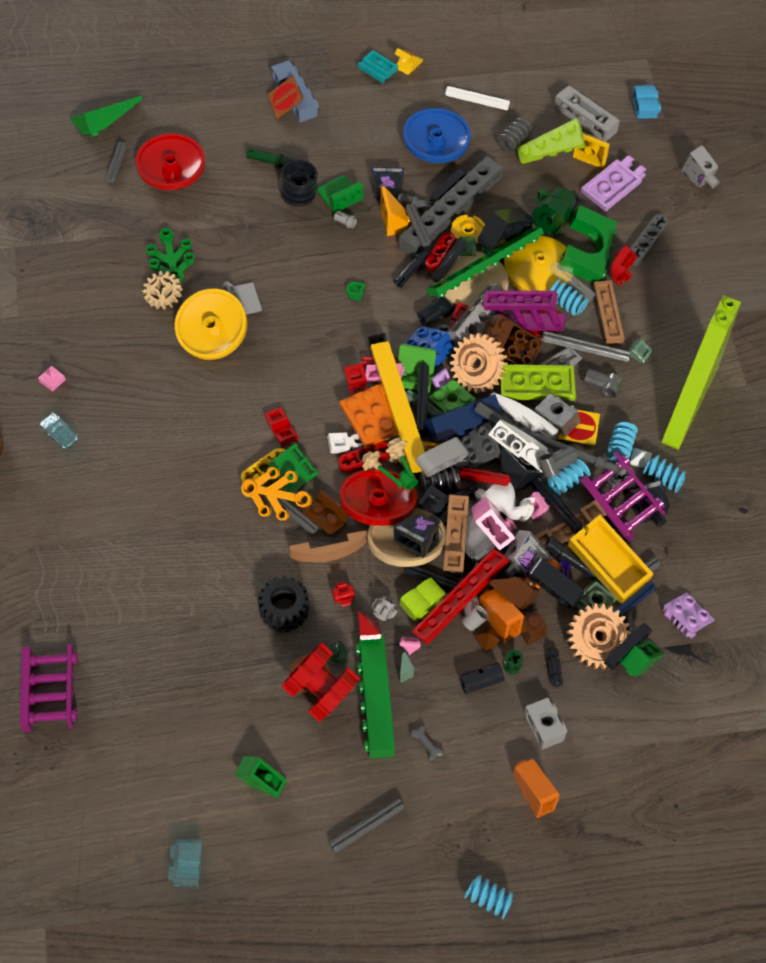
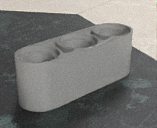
M455 437L422 453L415 462L423 473L430 477L462 461L468 456L469 451L459 438Z

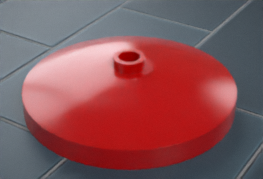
M167 133L149 139L140 147L136 155V167L139 176L148 185L161 190H178L193 184L199 179L205 168V156L202 147L194 139L182 134Z
M362 470L350 475L343 482L340 489V504L350 517L361 523L374 526H388L400 523L413 514L417 505V491L415 487L410 490H406L404 487L399 488L394 481L380 470ZM387 470L399 480V473Z

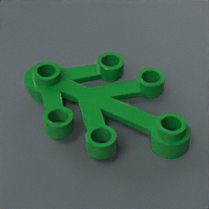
M164 228L160 231L159 237L161 243L165 244L167 255L157 251L155 245H148L146 247L147 255L155 257L149 260V268L158 272L162 271L163 275L167 271L170 275L175 274L176 278L182 283L184 279L183 272L189 265L195 262L194 254L191 252L186 253L192 248V242L190 239H183L181 247L174 254L172 247L174 240L173 232L169 228ZM184 255L183 263L177 268L176 263ZM159 260L168 264L170 269L160 265Z

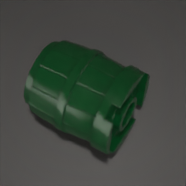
M563 187L552 189L532 213L535 219L534 225L537 228L542 227L545 234L550 232L554 233L553 235H557L560 233L576 209L577 204L574 194Z

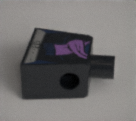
M371 167V182L375 199L381 200L382 186H385L396 200L398 199L403 185L404 168Z
M659 479L644 484L654 499L658 497L665 505L662 509L667 514L670 504L662 480ZM638 486L629 489L625 500L627 501L641 488ZM646 495L631 506V509L638 515L653 503ZM658 510L642 521L653 520L656 527L663 526L667 522Z
M420 514L411 516L394 527V543L424 558L439 539L440 519L436 515H431L429 518Z

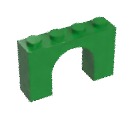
M579 205L571 217L569 228L588 236L594 242L597 253H586L568 245L561 254L558 268L593 284L600 279L603 280L607 272L605 267L610 260L608 255L614 245L612 239H614L617 233L615 229L617 222Z

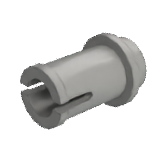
M340 210L337 211L338 214L335 213L334 221L346 225L348 229L355 227L357 219L354 215L349 216Z

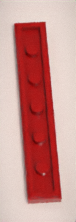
M493 548L412 630L413 635L428 645L509 562L508 558Z

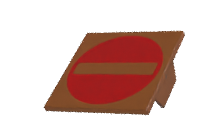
M291 76L267 94L276 119H279L303 101L302 97H304L294 76Z

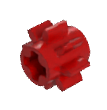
M345 581L335 583L336 587L332 589L335 604L340 603L342 607L351 605L350 601L355 599L352 585H347Z

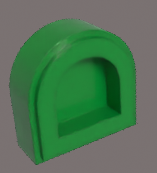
M356 281L350 282L346 286V295L350 299L361 301L366 284Z

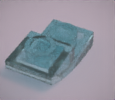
M54 412L39 424L63 449L79 438Z

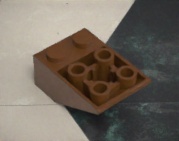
M502 314L490 317L482 333V336L484 334L489 335V338L494 337L495 342L501 343L499 348L505 349L502 355H507L503 361L508 363V365H533L543 344L542 340Z

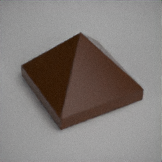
M491 626L474 635L485 652L502 643V640Z

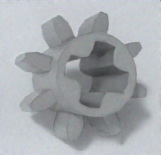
M387 596L379 597V599L376 598L372 604V607L375 608L373 614L383 621H386L387 618H394L398 611L395 609L396 602Z

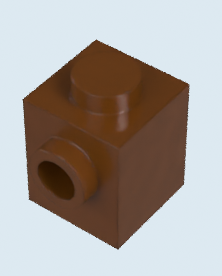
M538 611L524 614L520 634L527 645L546 635L548 626Z

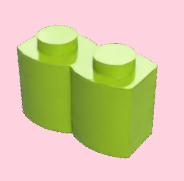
M429 578L400 598V606L414 622L422 621L446 597V593L432 578Z

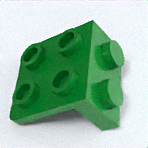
M341 176L318 187L317 193L335 214L338 210L341 211L363 200L364 186L360 181L352 184L346 176Z

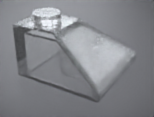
M471 513L467 522L465 547L467 549H465V552L471 559L475 558L478 561L495 548L496 545L475 522L473 513Z

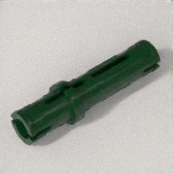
M250 147L248 148L249 151L246 152V158L274 164L279 168L291 160H297L285 157L280 153L277 155Z

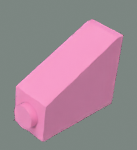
M486 496L471 507L475 522L499 550L515 539L499 511Z

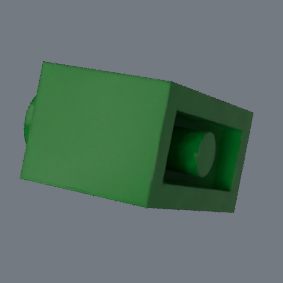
M651 640L635 645L621 664L625 667L624 669L628 674L637 677L644 674L665 653Z
M244 756L234 774L248 786L275 798L279 797L287 781L285 777L260 757Z

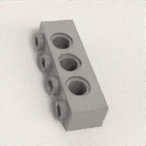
M499 283L487 285L449 330V336L457 348L460 347L458 342L464 343V337L470 339V334L475 336L477 333L482 334L489 318L497 315L495 310H484L483 302L486 291H504Z

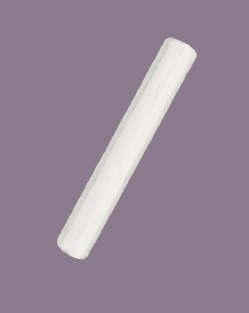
M451 86L446 88L445 95L503 110H508L510 105L509 100Z

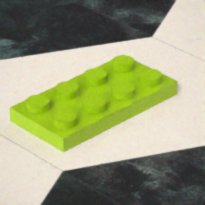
M503 366L506 372L501 373L504 378L500 379L501 396L512 400H544L549 394H552L565 401H575L574 366Z

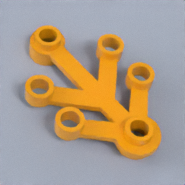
M270 467L265 474L256 480L249 478L242 483V493L246 497L253 499L258 507L259 514L263 517L270 516L272 510L264 504L259 494L267 496L276 512L277 519L281 521H286L289 518V512L283 509L277 498L294 501L298 506L304 508L312 503V497L307 492L301 491L294 494L279 490L286 484L297 481L298 475L293 471L286 472L284 477L268 488L262 487V485L269 479H277L280 476L279 469L275 467ZM275 470L276 474L272 477L271 471ZM290 474L294 475L292 480H289ZM253 485L254 490L250 492L249 487ZM306 496L307 502L303 503L302 499ZM266 507L267 513L263 514L262 511ZM284 511L285 517L281 518L280 514Z

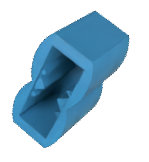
M634 85L632 98L636 118H657L658 113L661 112V104L658 103V90L655 89L654 85Z

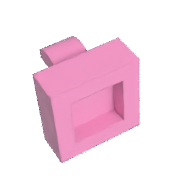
M53 366L38 377L39 382L52 392L66 380L65 376Z
M533 492L529 497L535 498V501L531 503L534 506L531 517L532 519H539L550 508V505H547L545 498L539 492Z

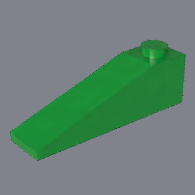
M139 96L70 117V120L83 135L90 134V137L100 134V130L106 129L143 98Z

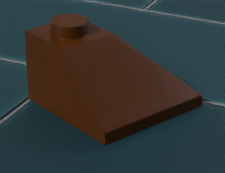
M529 577L491 580L489 583L518 609H531L540 591L535 587L536 583Z

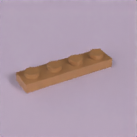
M612 280L596 281L593 284L605 343H623L625 338Z

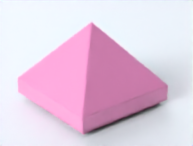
M401 637L400 646L409 655L420 648V639Z

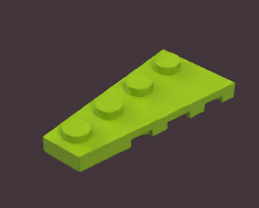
M576 118L517 147L521 163L525 164L543 159V156L547 155L555 156L558 152L562 151L566 153L571 152L577 147L580 149L586 148L580 121Z

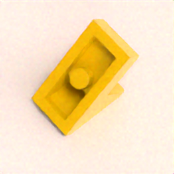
M397 48L395 52L399 56L398 70L407 75L423 61L422 58L412 52Z

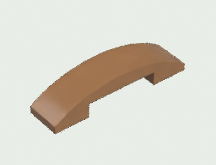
M449 495L443 571L463 572L469 496Z
M595 500L581 508L580 513L576 514L575 517L583 524V528L586 529V526L597 516L601 515L605 518L607 514ZM563 522L551 530L547 528L535 535V538L544 546L549 537L554 535L556 540L565 545L569 543L576 533Z
M364 530L347 534V541L312 549H310L309 542L289 546L290 558L302 562L316 563L343 558L354 553L367 543V532Z

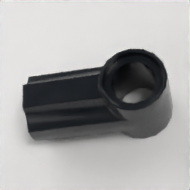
M445 296L435 297L431 304L417 312L419 321L427 326L441 316L445 318L451 315L455 306Z

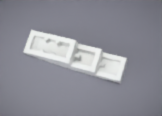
M496 394L504 418L517 426L520 424L523 428L557 440L558 429L546 419L526 406Z

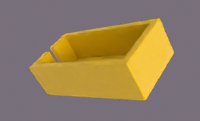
M601 515L597 516L586 526V529L580 530L569 541L568 546L620 604L650 581L653 576V572Z

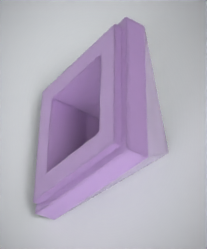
M446 368L431 378L436 390L451 380Z

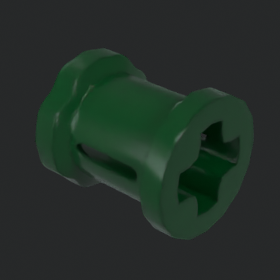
M510 650L506 653L503 667L507 673L512 675L519 673L523 662V655L520 651Z

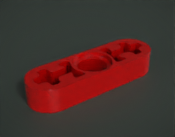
M453 233L442 235L427 257L425 264L428 272H435L456 243V237Z
M382 441L366 449L363 447L341 455L339 458V469L344 473H351L362 469L364 463L359 457L368 452L374 453L378 451L380 454L378 462L387 460L390 457V453H386V450L389 448L388 443ZM347 461L348 463H350V465L347 466V464H344V462Z

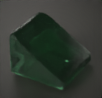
M459 236L467 244L459 256H476V237Z

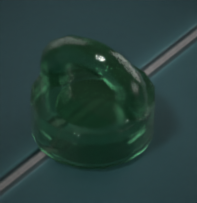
M341 641L329 645L328 648L333 652L329 660L337 664L345 661L347 658L346 646Z

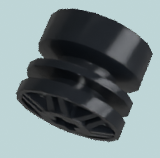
M297 159L291 160L283 166L280 195L286 203L300 207L310 204L315 199L318 173L312 163Z

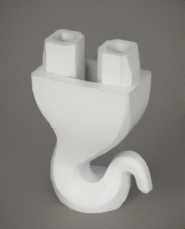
M487 483V491L478 489L475 492L478 502L486 496L499 512H503L512 520L526 521L534 511V506L531 505L535 501L534 497L523 499L520 502V506L516 507L515 491L511 483L508 486Z

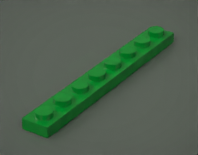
M542 227L528 229L426 289L428 296L442 297L447 294L446 291L458 288L461 282L473 279V275L485 272L488 266H494L500 263V259L512 256V252L524 249L527 243L537 241L538 237L544 234Z

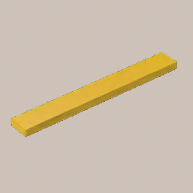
M389 341L372 344L370 349L398 436L401 440L407 441L403 451L408 466L413 473L421 472L422 470L415 460L425 450Z

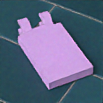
M630 155L621 162L617 159L581 188V192L606 212L641 184L642 178L646 175L643 173L646 171V168L640 165L633 172L630 168L633 167L631 162L634 159Z

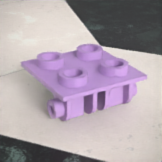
M687 592L664 605V615L674 625L680 622L677 628H681L680 631L690 639L697 634L698 630L714 621L709 613Z

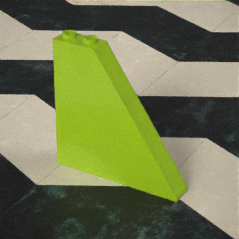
M723 295L709 323L661 443L679 450L719 368L741 305L740 301Z

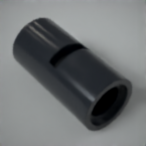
M498 662L481 667L479 670L475 669L459 675L460 685L465 694L504 682L505 680L503 670Z

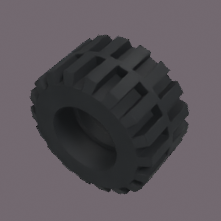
M282 576V579L275 577L273 582L267 581V586L263 585L258 595L259 612L265 625L269 623V628L271 629L276 627L277 631L280 632L281 629H285V632L290 631L292 627L294 630L297 629L298 624L302 625L304 619L308 617L309 596L306 587H302V583L299 580L295 582L293 577L287 579V576ZM282 598L290 599L295 603L288 609H278L273 606L274 602Z

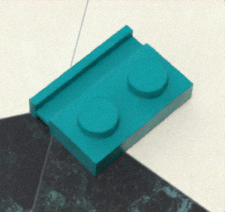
M374 50L362 59V62H358L360 70L381 83H384L386 79H389L398 70L397 64Z

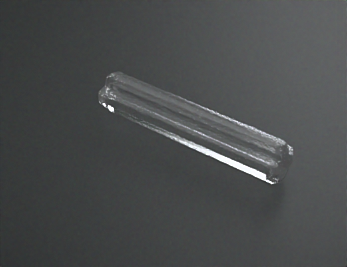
M557 262L551 266V272L569 286H572L579 294H583L585 299L589 298V302L592 301L596 294Z

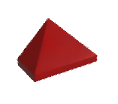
M358 611L360 639H381L378 622Z

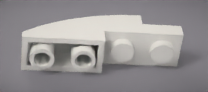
M499 420L488 435L518 458L521 456L542 472L538 458L548 454V448L522 430L503 420Z

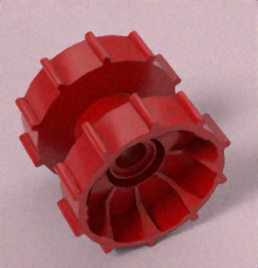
M322 642L311 651L281 685L292 698L304 686L310 690L317 699L307 711L319 723L346 697L360 679L349 667L336 678L323 667L333 655V652Z

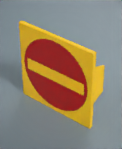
M578 410L581 422L566 437L559 433L558 439L595 446L600 414Z

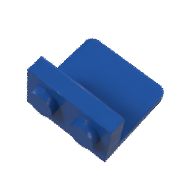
M424 326L417 329L411 338L405 342L407 345L436 350L434 371L454 350V345L448 332Z

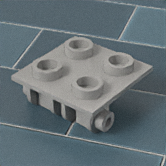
M229 281L223 283L221 290L234 295L244 307L246 315L262 311L253 282L234 287Z

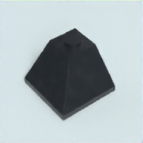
M505 447L501 449L502 474L510 476V483L513 485L514 490H524L532 484L531 481L533 479L543 476L541 471L521 456L518 458Z

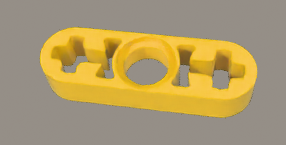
M277 448L244 470L241 474V483L246 480V477H253L256 480L265 474L259 468L262 465H267L286 450Z

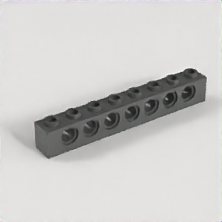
M488 156L477 163L474 169L469 170L462 180H458L451 190H447L440 200L435 201L428 211L423 212L421 219L430 237V243L436 240L452 225L457 217L466 212L502 178V165ZM412 224L399 235V248L411 257L423 248Z

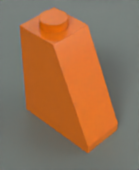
M495 588L485 590L480 595L479 604L486 610L489 622L503 643L519 635L524 615Z
M534 759L518 762L515 765L516 767H514L513 776L536 819L554 811L560 797L558 791Z

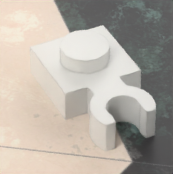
M347 432L329 433L327 436L330 453H349L350 448L357 450L362 447V443H355V441H359L357 434L348 437Z

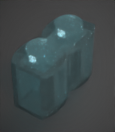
M176 839L175 846H171L170 859H174L173 867H169L168 880H172L173 887H200L202 840Z

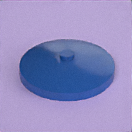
M441 108L424 109L413 114L404 125L403 141L406 148L415 157L427 162L446 163L456 160L467 151L470 145L471 131L467 122L460 115L450 110Z

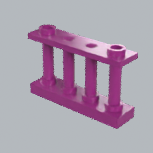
M486 291L484 310H495L497 315L502 314L526 331H564L567 318L566 314H556L557 291ZM503 310H512L513 314H505ZM520 310H529L531 314H521ZM538 310H547L548 314H539Z
M616 451L614 455L619 461L615 464L620 466V469L624 467L630 474L628 477L603 494L598 490L600 485L615 474V472L606 470L596 479L593 478L591 480L586 475L581 479V482L600 504L624 538L630 542L635 538L631 533L634 531L633 528L656 510L664 516L666 513L662 508L665 505L658 497L656 499L653 498L628 466L631 464L624 454L620 456ZM636 481L641 490L618 508H612L609 504L611 499ZM647 495L653 504L631 521L624 523L620 518L623 516L622 513Z
M67 644V654L43 656L33 654L30 647H22L20 726L23 732L31 731L32 724H35L36 721L66 720L69 729H73V721H77V709L74 708V664L78 663L77 651L73 650L72 644ZM67 662V673L40 675L33 673V666L37 664ZM67 681V692L40 694L32 692L33 685H36V683ZM67 700L66 711L44 713L32 711V704L36 702Z

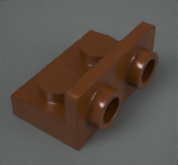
M323 490L318 492L316 500L312 501L310 506L303 507L302 510L303 514L329 535L344 527L349 516L342 506Z

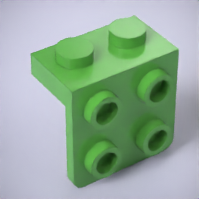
M407 344L400 345L398 363H402L405 367V372L401 378L404 389L417 390L419 364L426 363L429 365L428 392H430L436 350Z

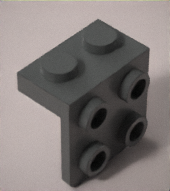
M490 421L459 438L469 451L468 468L476 469L496 457L501 460V449L504 446L488 435L495 426Z

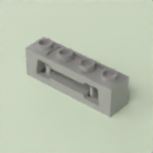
M567 86L556 95L554 108L572 120L577 118L581 126L597 138L606 142L618 132L620 120L571 86ZM570 107V110L573 112L571 113L565 108ZM594 125L597 126V129H601L602 133L595 130Z

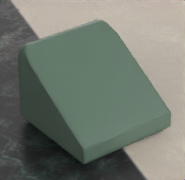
M642 338L635 340L626 350L630 352V357L642 364L653 352Z
M405 652L402 653L400 683L414 676V666Z

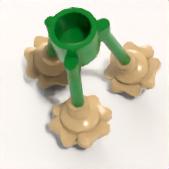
M400 438L391 440L388 443L389 448L386 450V453H390V462L400 463L405 469L399 474V480L385 470L382 464L378 462L380 456L378 451L374 453L368 452L363 456L362 462L364 464L362 467L365 471L374 467L394 481L399 488L404 487L406 490H410L418 483L417 478L407 464L403 451L404 446L407 444L405 440Z

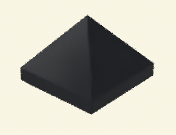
M386 333L368 336L369 347L372 344L387 342Z

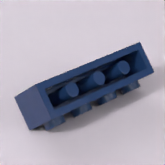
M496 394L480 398L424 420L431 442H446L450 440L449 436L455 435V437L466 434L465 430L470 428L473 431L480 427L482 423L489 422L488 419L475 412V407L479 402L502 416Z

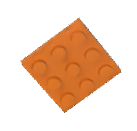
M382 383L339 401L340 408L365 449L398 434Z

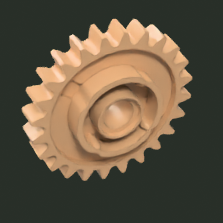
M477 333L476 336L470 334V339L464 337V343L458 342L460 347H454L456 354H451L454 361L450 362V364L454 365L450 371L455 372L453 378H458L457 383L463 384L462 387L464 389L468 388V392L475 391V393L487 392V388L493 390V384L499 385L498 379H504L501 373L506 372L503 366L508 365V363L503 361L507 355H502L505 349L499 348L501 343L495 342L494 337L489 338V335L484 334L482 336L480 333ZM478 359L481 361L479 367L476 365Z
M594 604L592 609L586 606L585 612L579 610V616L574 615L572 617L575 622L568 624L572 627V630L567 631L571 635V638L567 639V641L572 642L569 649H575L573 656L579 655V662L586 660V667L593 663L594 669H597L599 664L602 669H605V659L627 639V635L632 633V631L626 630V627L630 624L623 623L625 616L619 617V610L614 613L612 612L613 606L608 607L607 610L605 604H602L599 608L597 604ZM597 631L603 635L602 642L598 641L595 637Z

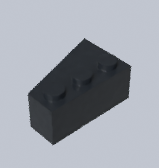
M520 207L492 211L476 241L491 252L532 228L535 219Z

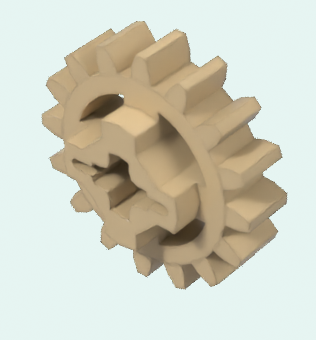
M160 271L158 276L153 273L152 279L147 278L149 283L143 285L145 290H142L145 295L146 302L151 307L155 306L156 309H159L162 306L165 310L166 305L173 307L172 302L178 303L177 297L182 296L179 291L183 289L175 274L170 275L167 271L163 275L162 271Z

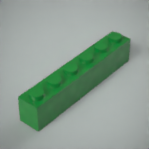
M381 635V639H360V644H356V654L361 656V662H358V675H362L363 681H359L360 694L364 693V700H361V712L366 714V719L362 720L363 732H367L368 739H364L365 752H369V759L394 757L395 745L384 635Z

